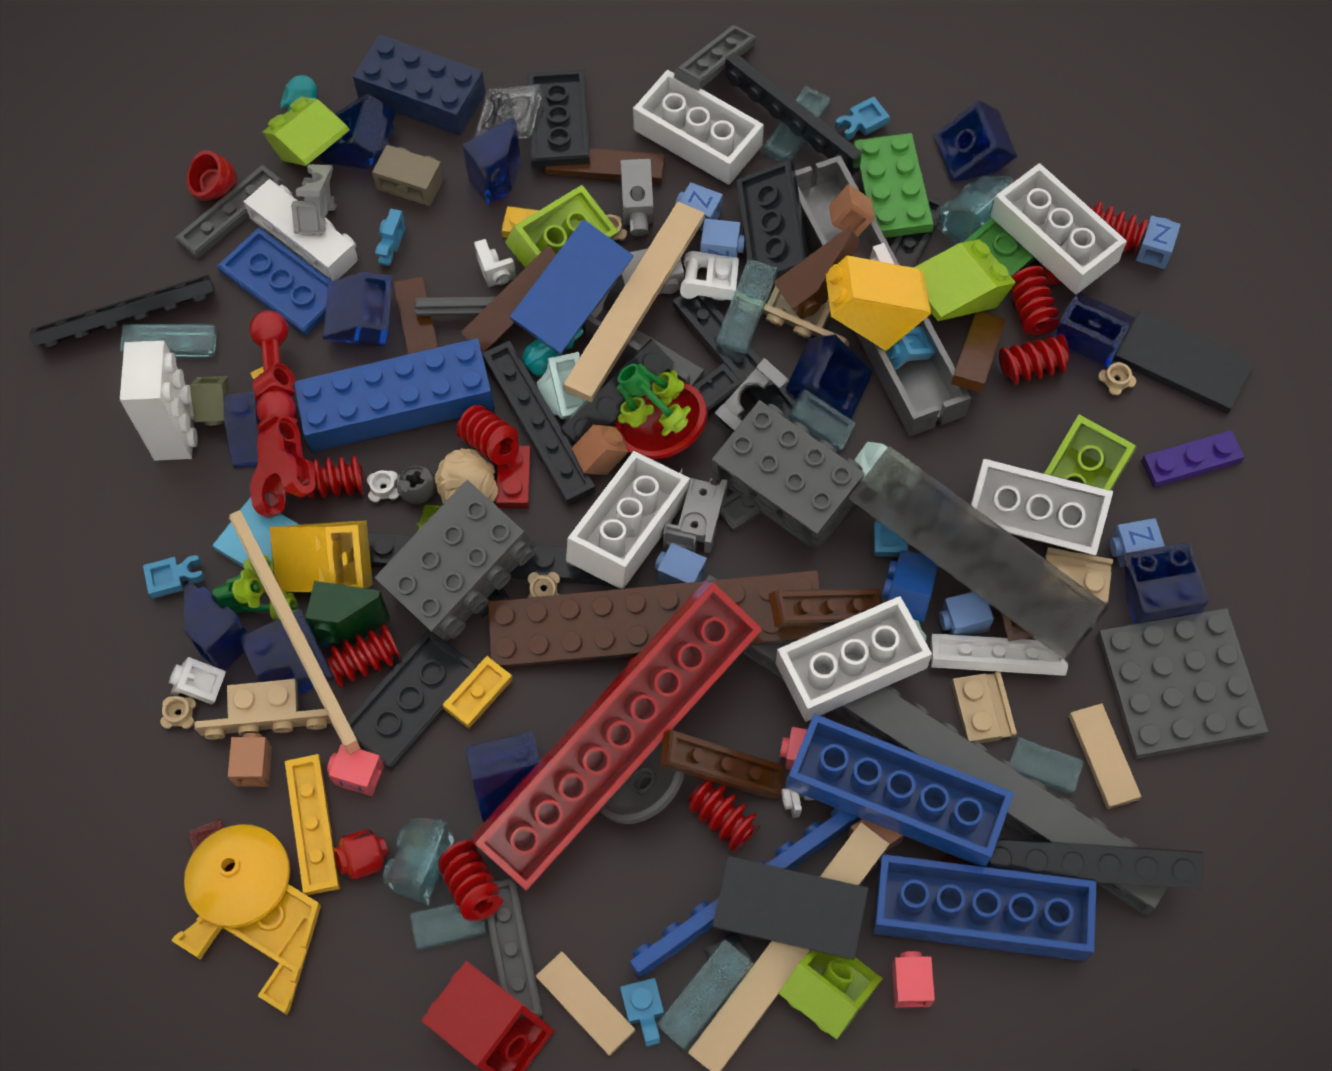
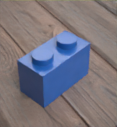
M901 549L898 562L891 560L882 598L889 601L901 596L913 620L924 622L939 559Z

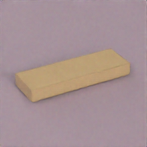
M1103 704L1071 712L1069 719L1107 810L1140 800L1142 796Z
M562 951L536 975V979L609 1057L636 1032L634 1027Z

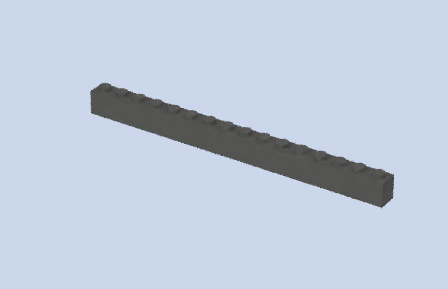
M709 575L705 581L717 579ZM793 642L750 645L742 653L783 679L775 664L777 649ZM889 685L832 710L833 713L867 735L1014 792L1004 824L1029 840L1138 847L1132 840L1123 836L1118 837L1108 831V827L1101 820L1094 817L1088 818L1077 811L1076 805L1065 798L1058 799L1049 793L1046 786L1040 781L1033 778L1027 779L1018 773L1017 768L1010 762L1003 759L998 760L988 754V750L979 742L968 741L963 738L951 724L938 722L930 716V713L923 706L916 703L910 704L901 698V694ZM1097 882L1099 886L1145 916H1148L1156 908L1168 888Z

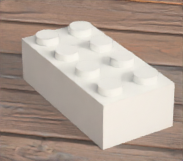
M669 70L665 71L633 108L635 131L728 185L732 183L762 147L764 124L702 89L696 90L675 79L674 73Z
M1040 163L995 196L990 217L1075 295L1119 262L1127 241Z
M164 340L124 342L120 402L154 461L192 459L193 447H197L198 435L196 428H194L190 385H186L184 382L182 369H178L176 366L174 353H170Z
M633 451L567 538L566 562L619 589H624L662 537L666 523L671 524L684 506L690 478Z
M983 459L966 523L1089 555H1096L1113 491Z
M901 596L777 649L775 664L805 722L812 719L814 714L823 715L927 669L932 653Z

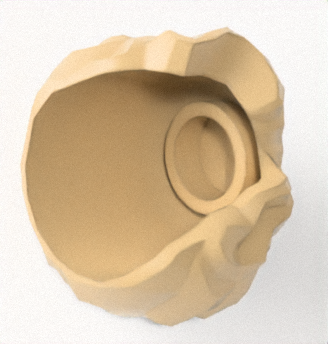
M463 448L448 453L439 463L434 479L443 503L466 480L470 481L493 503L498 494V487L493 476L495 473L494 466L479 451Z

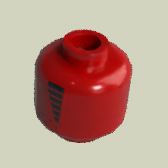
M370 829L342 836L338 847L334 848V857L340 874H346L353 880L380 872L384 864L383 858L389 855L385 839L383 837L378 838Z

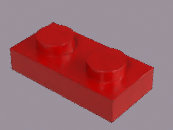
M519 446L518 454L513 461L505 465H498V494L496 497L498 508H529L530 446Z

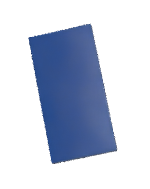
M583 219L510 315V320L561 355L631 262L634 255Z
M260 227L217 265L221 274L270 311H277L286 319L290 326L305 337L347 297L344 289Z

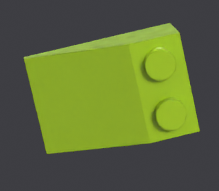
M581 185L514 225L505 243L524 268H526L547 246H550L558 253L583 219L611 239L619 231L584 186Z
M980 239L961 242L914 267L923 271L930 311L937 321L997 308L1016 284L1009 275L1007 268L998 262L990 252V248Z
M1078 414L1044 474L1111 491L1137 446Z

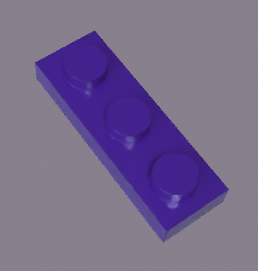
M1232 430L1144 455L1141 462L1153 488L1239 464L1243 461L1244 455Z

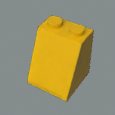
M847 255L838 264L833 265L828 273L825 274L831 317L885 351L931 314L924 274L920 269Z

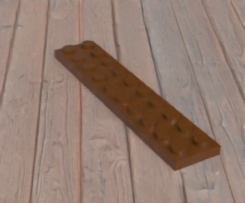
M818 570L707 581L714 582L763 629L748 646L794 642L823 630V625L775 627L768 596L769 593L775 590H820ZM704 581L488 601L491 659L502 668L636 656Z

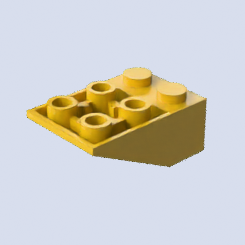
M367 520L269 527L274 577L281 590L285 589L286 592H312L314 581L366 589L373 585Z

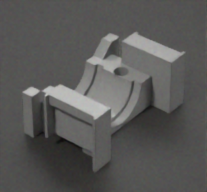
M309 164L307 167L308 173L312 174V178H304L303 186L296 189V196L304 197V201H293L291 204L294 234H324L326 231L325 218L329 210H335L337 206L334 202V196H331L330 178L333 166Z
M764 358L731 397L719 407L715 414L735 431L742 422L741 415L745 411L740 402L742 393L747 388L753 386L764 390L768 385H775L781 390L787 384L788 378Z
M690 478L679 524L666 523L663 532V547H669L673 543L695 553L697 541L705 543L704 552L711 554L719 512L727 494L728 480L721 479L720 485L717 484L716 486L712 485V478L710 482Z

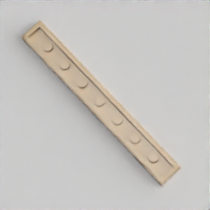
M681 202L676 203L563 384L564 391L592 403L704 221V212Z
M241 510L230 514L229 519L346 752L351 754L361 749Z
M860 823L820 877L860 886L889 847V843L863 823ZM771 941L688 1053L708 1070L722 1071L779 995L778 993L798 963L811 950Z

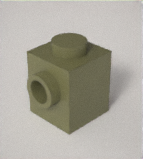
M228 376L196 377L190 385L194 421L205 422V425L209 426L224 423L232 413Z

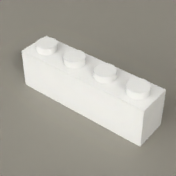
M268 179L244 200L249 218L335 283L359 261L355 250V242L349 235L345 233L340 234L336 231L333 224L327 218H325L326 231L324 234H294L291 204L293 201L298 200L293 197L292 193L284 185L278 186Z

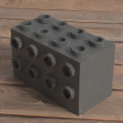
M760 400L712 458L715 480L720 483L721 479L728 480L727 489L733 493L739 491L742 493L740 495L742 499L744 496L752 494L755 497L753 507L761 506L763 508L761 510L763 515L815 552H818L863 495L865 473L862 472L863 468L851 458L845 460L836 454V449L825 440L819 442L810 435V431L799 422H794L793 424L784 417V413L773 404L767 406Z
M466 480L375 576V579L430 631L447 642L450 637L454 639L464 630L466 626L464 622L473 613L478 614L485 608L489 601L487 598L495 589L500 590L509 582L511 578L510 573L518 564L522 566L532 557L534 553L532 549L536 544L515 522L470 481Z

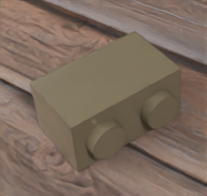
M386 145L372 171L377 190L427 206H431L444 180L441 161L431 156L418 155L405 148H396L390 145Z

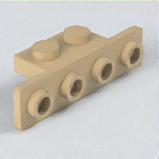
M776 286L767 304L736 291L735 300L739 303V309L755 315L756 311L767 315V321L780 327L783 326V323L794 327L793 332L802 337L810 339L811 335L822 339V345L837 351L841 347L847 350L849 342L845 337L824 329L831 315L829 300L821 305L814 315L800 319Z
M295 679L227 685L228 718L195 721L194 729L201 736H204L205 739L216 740L225 738V734L238 733L242 736L245 733L259 734V730L272 729L275 733L291 732L293 727L306 726L310 730H319L326 728L327 724L332 722L325 709L298 711V683Z

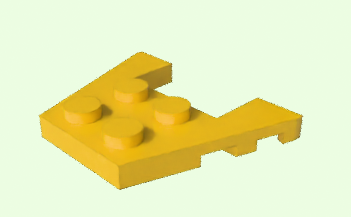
M288 884L278 905L268 915L255 923L243 927L225 928L208 923L199 916L193 925L184 932L180 931L171 941L200 960L221 929H225L271 958L279 965L258 994V997L287 1015L293 1002L321 905Z

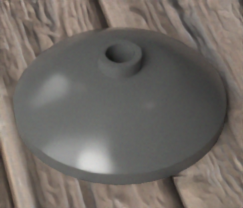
M663 740L599 810L605 817L621 824L639 823L658 814L673 800L682 784L685 773L660 766Z

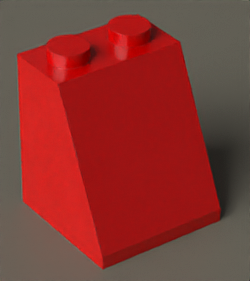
M467 961L452 976L450 983L438 999L430 1005L428 1012L421 1020L482 1071H525L555 1031L526 1006ZM521 1014L525 1016L524 1018L518 1019Z

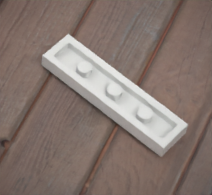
M932 634L931 668L1066 676L1068 662L1064 641L1020 639L1008 642V638L948 634Z

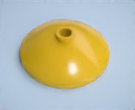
M243 824L220 829L207 837L196 848L189 859L184 877V888L188 902L202 919L215 926L237 928L255 923L268 915L278 905L287 889L290 877L288 855L280 841L272 833L261 827ZM235 863L233 870L225 872L228 864Z

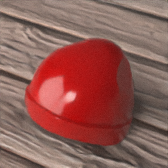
M208 150L201 151L194 156L186 178L188 190L200 201L222 198L235 187L238 181L233 165L223 156Z

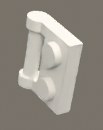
M698 251L687 252L684 257L685 278L680 285L681 295L687 299L700 295L712 297L715 300L734 301L739 258ZM700 267L707 268L706 281L697 279V272Z

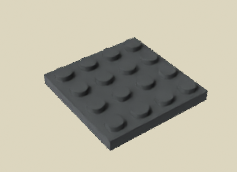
M1228 608L1100 630L1097 634L1134 759L1265 736L1269 732Z

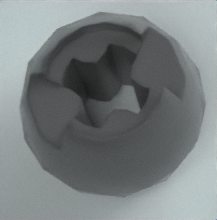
M423 465L406 467L398 475L397 492L409 504L421 505L430 501L436 492L435 475Z

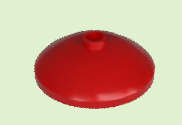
M684 383L682 392L667 406L669 408L674 404H678L682 409L686 406L691 408L686 416L689 421L680 432L674 433L671 431L666 436L661 434L664 427L659 422V419L663 412L646 395L640 398L644 400L646 405H653L654 412L648 415L645 423L638 427H631L626 422L620 423L618 417L615 423V427L621 433L630 455L635 451L652 460H658L674 456L694 443L706 425L708 411L701 393L692 385Z

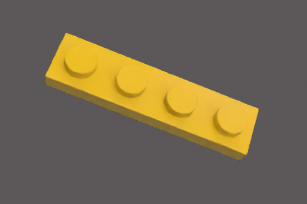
M319 754L285 761L303 893L310 896L340 889L321 757Z

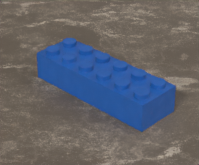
M478 338L306 378L294 383L304 437L312 453L460 418L469 407L474 405H482L487 410L495 409Z
M814 714L789 773L786 786L789 790L981 867H986L992 857L1014 792L817 714Z
M882 854L878 864L872 934L1086 961L1094 953L1097 881Z

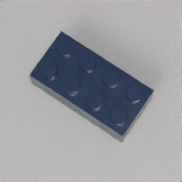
M379 34L353 75L358 99L461 136L486 94L482 71Z

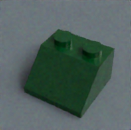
M314 581L305 619L317 643L326 648H330L332 645L338 648L343 646L344 640H347L351 645L355 644L356 635L359 634L362 638L366 637L368 630L375 631L380 628V625L386 624L389 621L390 615L380 590Z

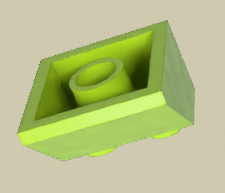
M300 97L290 105L291 109L288 112L272 118L268 122L269 127L262 133L281 161L307 166L350 130L344 122L318 99Z
M810 951L798 963L778 994L785 998L793 1008L800 1010L814 1021L822 1031L829 1033L837 1040L883 978L856 957L854 960Z

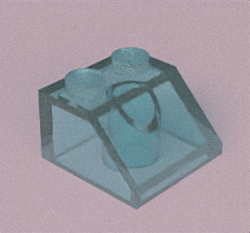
M982 176L975 183H968L954 201L948 200L939 211L940 220L938 228L957 244L964 242L991 219L995 196L1012 184L1014 180L1010 176Z
M411 818L408 826L401 828L396 841V846L399 848L395 858H390L387 861L383 871L384 884L390 892L428 905L440 876L437 866L439 858L443 852L452 846L454 841L446 821L441 819Z

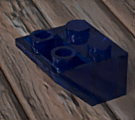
M359 272L328 282L323 340L385 347L389 327L393 276Z
M1079 292L1072 299L1061 318L1054 338L1059 334L1064 335L1069 349L1109 367L1134 323L1135 317Z
M1189 542L1125 553L1126 599L1134 624L1202 613L1209 601Z
M189 581L184 586L183 631L197 652L213 667L226 671L250 647L244 636L247 630L239 623L240 618L228 606L222 609L215 602L217 598L206 587L202 586L198 589Z

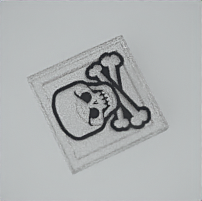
M540 85L488 89L475 133L478 141L531 137L543 93Z

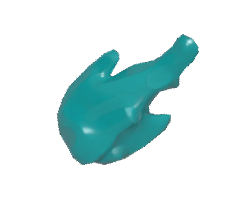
M306 75L293 77L285 86L280 104L281 109L287 106L288 112L291 109L290 105L300 97L318 99V87L313 80Z
M582 327L566 349H571L575 340L583 334ZM537 339L525 348L522 362L531 375L542 377L547 370L548 358L561 355Z

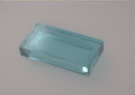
M806 389L800 392L788 416L794 422L803 424L819 439L830 443L837 451L844 449L856 424Z
M1020 737L1016 741L1010 763L1017 768V772L1027 779H1036L1046 786L1071 795L1075 792L1084 763L1083 760Z
M455 903L410 914L417 950L487 934L485 920L469 921L464 919L460 914L459 907Z

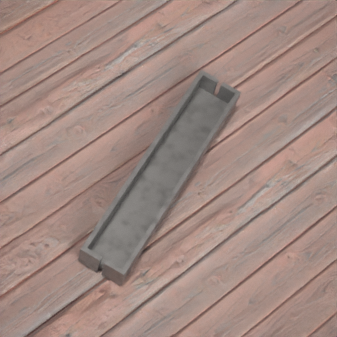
M841 156L816 163L814 187L812 188L813 170L811 166L795 171L805 237L813 252L842 232L831 224L829 205L847 184L859 191ZM874 219L857 237L861 243L853 257L870 259L873 246L884 243L894 264L899 265ZM928 317L916 327H923L935 354L927 360L907 361L898 370H894L886 352L882 348L856 333L909 437L935 428L937 421L940 425L965 417L971 401V396L966 388L951 384L955 367Z

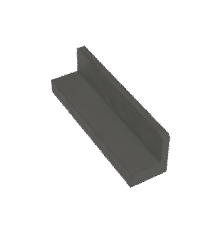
M603 309L597 318L590 315L585 322L587 338L592 339L608 311ZM638 329L620 356L623 360L628 361L642 346L652 339L674 362L665 372L676 371L679 380L692 386L697 384L704 376V369Z

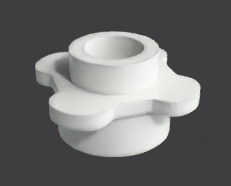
M380 470L370 474L367 477V483L370 486L369 500L374 503L387 498L396 500L399 497L396 488L397 473ZM381 485H386V488L381 489L380 487Z

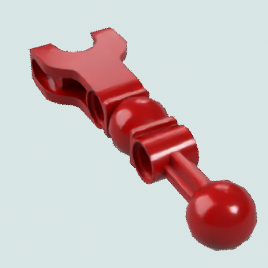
M270 310L257 313L250 321L249 334L252 341L262 348L264 370L263 373L253 380L252 384L255 392L254 396L257 400L255 412L261 423L257 425V430H259L257 435L258 465L251 479L250 492L254 510L266 518H273L284 510L287 492L299 497H305L315 489L316 485L315 468L310 460L303 457L300 432L297 426L298 421L295 419L296 404L292 397L295 394V390L292 388L295 383L294 374L280 360L279 347L288 338L289 327L286 319L281 314ZM266 493H268L270 506L268 505L265 499Z

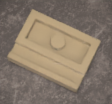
M1048 547L1045 555L1046 560L1040 595L1106 607L1109 598L1113 559Z
M995 671L993 674L986 675V673L954 678L951 685L965 739L981 744L998 741L1001 738H1015L1017 732L1001 672Z

